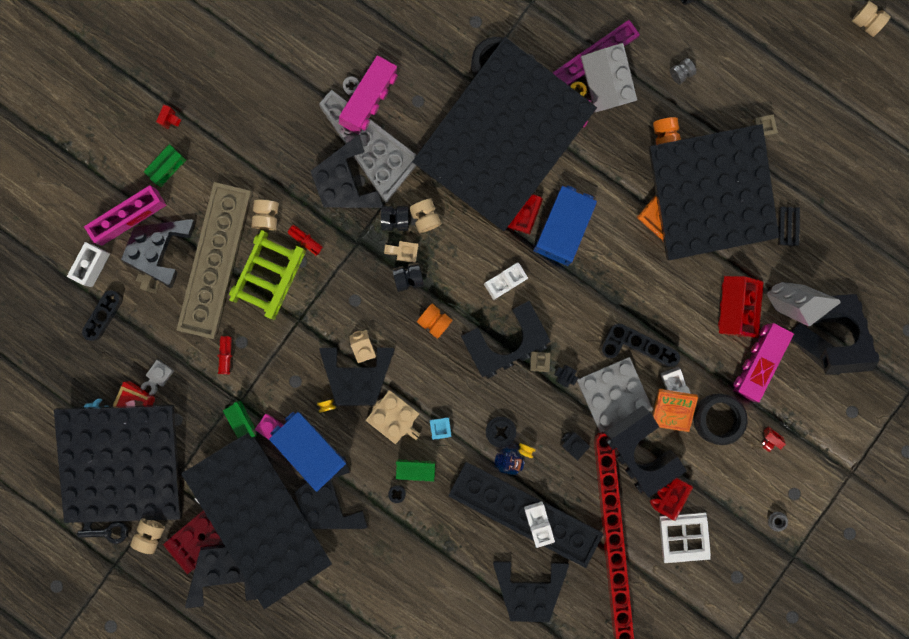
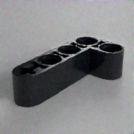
M623 324L610 326L599 348L600 354L604 358L616 357L622 346H625L666 367L676 366L680 362V355L676 350ZM616 327L622 330V335L619 338L613 334ZM633 336H637L639 339L637 346L631 344ZM608 344L614 348L611 355L605 352V347ZM651 344L656 347V352L653 355L648 352V347ZM661 354L671 355V358H672L673 360H672V361H668V358H666V357H664V356H660V355H661Z

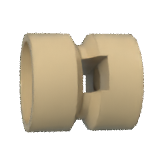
M869 0L857 12L852 22L859 27L864 26V31L874 37L886 25L891 16L883 10L878 11V6Z
M432 199L420 201L409 207L412 218L417 220L415 225L419 233L430 231L442 224L439 215L434 213L436 208Z
M254 200L253 212H255V215L252 216L251 227L260 230H276L277 219L275 215L278 214L279 203L269 200Z
M142 518L137 527L138 533L134 534L130 546L136 551L154 554L158 546L157 539L161 538L165 526L155 520Z

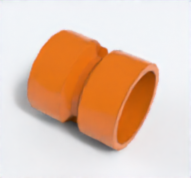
M664 118L653 122L654 133L658 135L655 139L656 145L681 140L680 134L677 133L679 130L678 118Z
M432 303L421 315L417 323L424 329L429 328V333L438 339L453 320L446 314H440V309Z

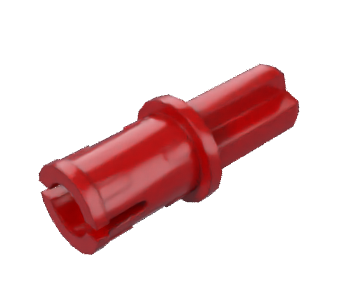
M295 225L289 228L288 234L297 240L301 247L304 246L315 256L321 252L323 246L312 239L310 234L307 235Z
M230 336L220 337L219 355H217L219 357L218 374H230L231 357H233L231 355L232 338Z

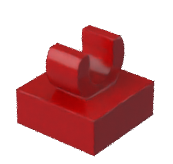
M163 105L156 122L160 126L169 129L171 124L179 127L181 119L175 116L176 112L171 107Z
M768 426L763 431L765 439L762 444L763 448L768 452L774 446L781 450L786 445L784 437Z

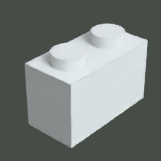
M85 242L67 277L84 286L93 287L110 253Z

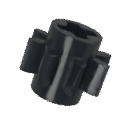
M565 364L563 368L557 367L554 373L557 376L555 381L566 388L570 384L575 385L578 377L575 376L577 371Z

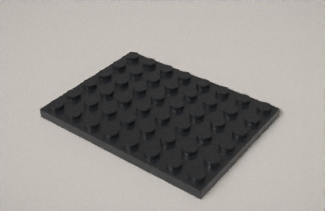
M504 37L412 163L504 232L597 107Z

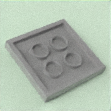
M630 357L577 380L599 433L610 429L641 406H644L649 411L653 410Z

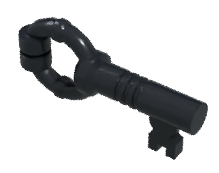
M116 521L105 529L93 530L91 528L92 522H84L83 530H78L77 533L78 538L105 537L110 543L119 544L128 537L129 528L124 523ZM115 526L121 527L122 533H120L121 538L119 539L111 537V529Z

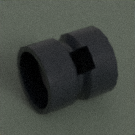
M381 206V230L393 231L394 228H397L398 231H409V206H397L396 209L393 206ZM392 214H396V222H391Z
M419 262L408 264L407 268L403 266L392 268L398 292L408 290L409 286L413 288L424 286Z

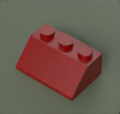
M724 276L722 301L720 302L721 314L718 322L720 334L759 338L763 281L746 276Z

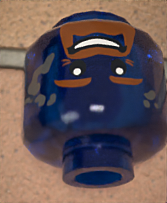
M503 448L495 456V465L498 466V470L501 473L516 475L524 468L525 458L518 450Z

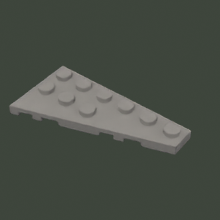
M331 90L319 105L341 139L347 144L357 136L356 133L339 124V116L348 102ZM370 120L365 131L362 130L359 134L365 152L355 155L354 158L386 203L416 168L412 161L417 155Z

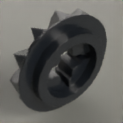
M496 417L490 420L486 426V437L495 447H507L516 437V427L510 419ZM496 425L501 429L508 426L504 431L506 439L501 435L495 437L497 434Z

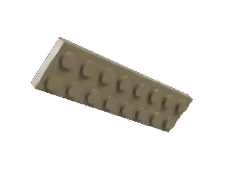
M216 182L213 183L177 331L216 339L252 191Z

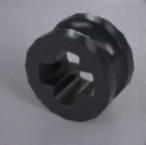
M400 485L392 486L388 493V497L393 503L402 502L406 496L405 489ZM393 490L402 491L400 499L398 497L393 498Z

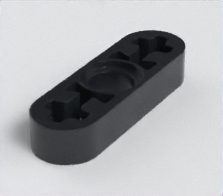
M110 290L103 294L83 327L82 335L86 340L97 341L102 337L122 304L123 298L119 292ZM109 296H114L116 302H111ZM104 305H107L109 308H112V309L110 310V309L105 308V307H103V306H104ZM102 310L107 313V318L104 321L98 319V313ZM89 329H94L96 335H91Z

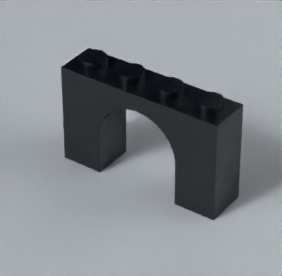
M857 294L832 296L839 299L841 303L815 323L835 322L845 326L852 333L854 344L846 347L826 348L820 359L825 375L873 371L879 363V354L875 351L873 336L869 333L868 321L863 315L861 301L858 300Z
M530 301L511 310L522 332L521 344L513 353L500 355L493 352L486 344L479 328L461 336L481 377L486 376L489 379L497 374L496 370L502 367L506 370L514 366L513 361L519 358L523 361L531 357L530 353L537 349L538 352H541L548 348L547 344L551 341Z
M641 406L604 433L608 437L606 442L609 447L617 451L618 454L615 456L621 465H626L625 472L630 479H635L636 483H634L636 489L640 494L644 492L649 498L685 473L686 469L678 456L671 450H668L650 463L638 464L635 462L634 452L637 444L659 428L651 412L644 406Z

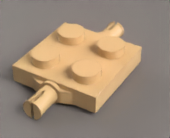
M390 390L384 398L377 401L376 406H373L372 413L365 420L395 444L405 434H409L415 440L420 436V433L412 428L413 422L419 413Z

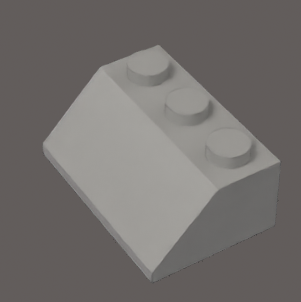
M623 43L581 56L592 103L597 107L595 112L637 101Z
M781 282L774 285L766 293L776 311L807 326H811L841 303L839 299L808 286Z

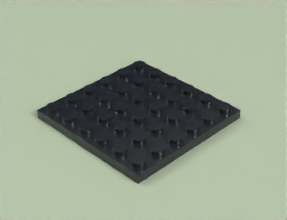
M763 124L648 146L667 260L779 238Z
M174 405L54 409L64 523L140 521L142 518L146 520L181 519L182 510Z

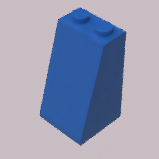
M562 186L533 251L563 265H570L573 262L597 201L593 200L594 197L583 193V195L577 193L576 189L571 186Z
M292 412L285 419L287 423L282 427L278 425L270 433L272 437L269 440L317 492L347 462L300 412L296 414Z

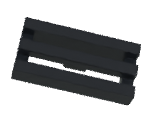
M800 207L779 208L778 245L799 246ZM785 212H787V242L784 241ZM792 212H793V242H792Z

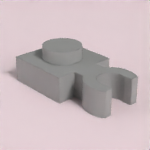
M156 360L146 374L150 380L144 382L141 385V389L145 390L149 385L152 388L149 395H154L158 389L157 385L164 386L174 370L160 360Z

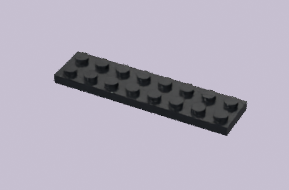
M467 461L448 497L533 541L524 507L543 502L555 540L554 543L544 545V547L584 568H587L604 534Z

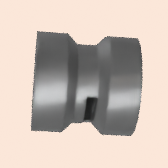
M688 58L682 60L680 65L670 68V75L678 85L685 82L687 77L691 78L696 74V68Z

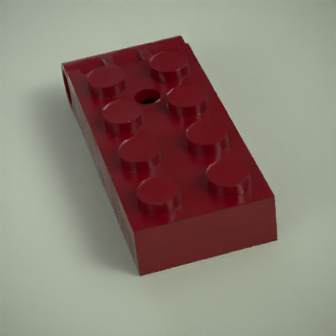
M204 510L163 544L187 575L195 569L200 547L224 545ZM201 533L205 534V539L201 538Z

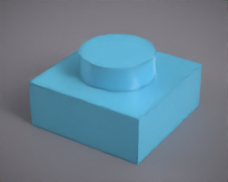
M449 417L430 420L432 440L452 437Z

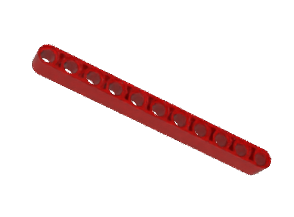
M601 432L594 437V450L613 635L615 639H619L620 634L626 632L628 633L626 639H634L615 449L612 450L608 444L604 447L600 446V438L606 436L604 432ZM609 456L610 463L603 466L601 463L602 458ZM611 475L612 482L609 485H604V477ZM608 495L614 496V501L611 504L605 503V498ZM609 515H616L615 522H607ZM617 534V541L614 543L609 542L610 536ZM620 554L619 560L612 562V555ZM615 574H622V578L619 581H613ZM618 593H623V599L616 601L615 596ZM620 613H626L623 620L617 619Z

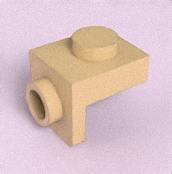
M367 330L356 331L349 336L350 345L358 363L376 357Z

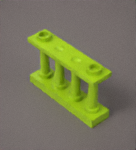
M261 230L260 234L258 233L254 238L253 244L255 245L236 286L234 285L230 290L229 296L231 297L229 300L235 303L238 302L239 298L264 309V312H266L264 316L275 320L305 256L306 250L296 246L295 250L285 248L268 240L269 234ZM263 246L287 256L290 260L287 267L284 266L283 268L259 257ZM255 263L280 274V277H282L280 283L274 285L252 275L251 271ZM249 281L271 291L274 295L271 302H265L243 292L246 282Z

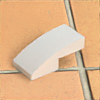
M516 263L485 282L484 285L493 300L527 280L528 277L520 264Z
M679 367L661 373L666 390L691 394Z
M543 502L525 506L524 510L536 548L554 543L555 540Z

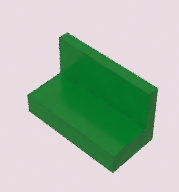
M169 144L143 172L150 177L154 184L162 187L185 163L186 159Z
M241 401L233 403L234 405L223 410L237 438L242 437L248 432L252 438L259 435Z
M397 459L396 479L434 482L435 461Z

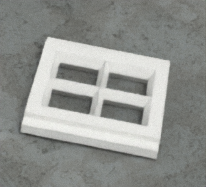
M706 512L679 514L676 521L666 516H659L664 563L710 560ZM700 524L701 534L687 536L686 525ZM682 525L683 536L668 537L667 526ZM701 538L702 549L688 550L687 539ZM683 540L684 550L670 552L669 541Z

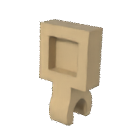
M399 241V247L385 245L384 254L397 255V261L416 263L418 244Z

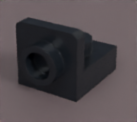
M573 430L571 433L566 432L560 439L562 441L560 445L577 461L590 448Z

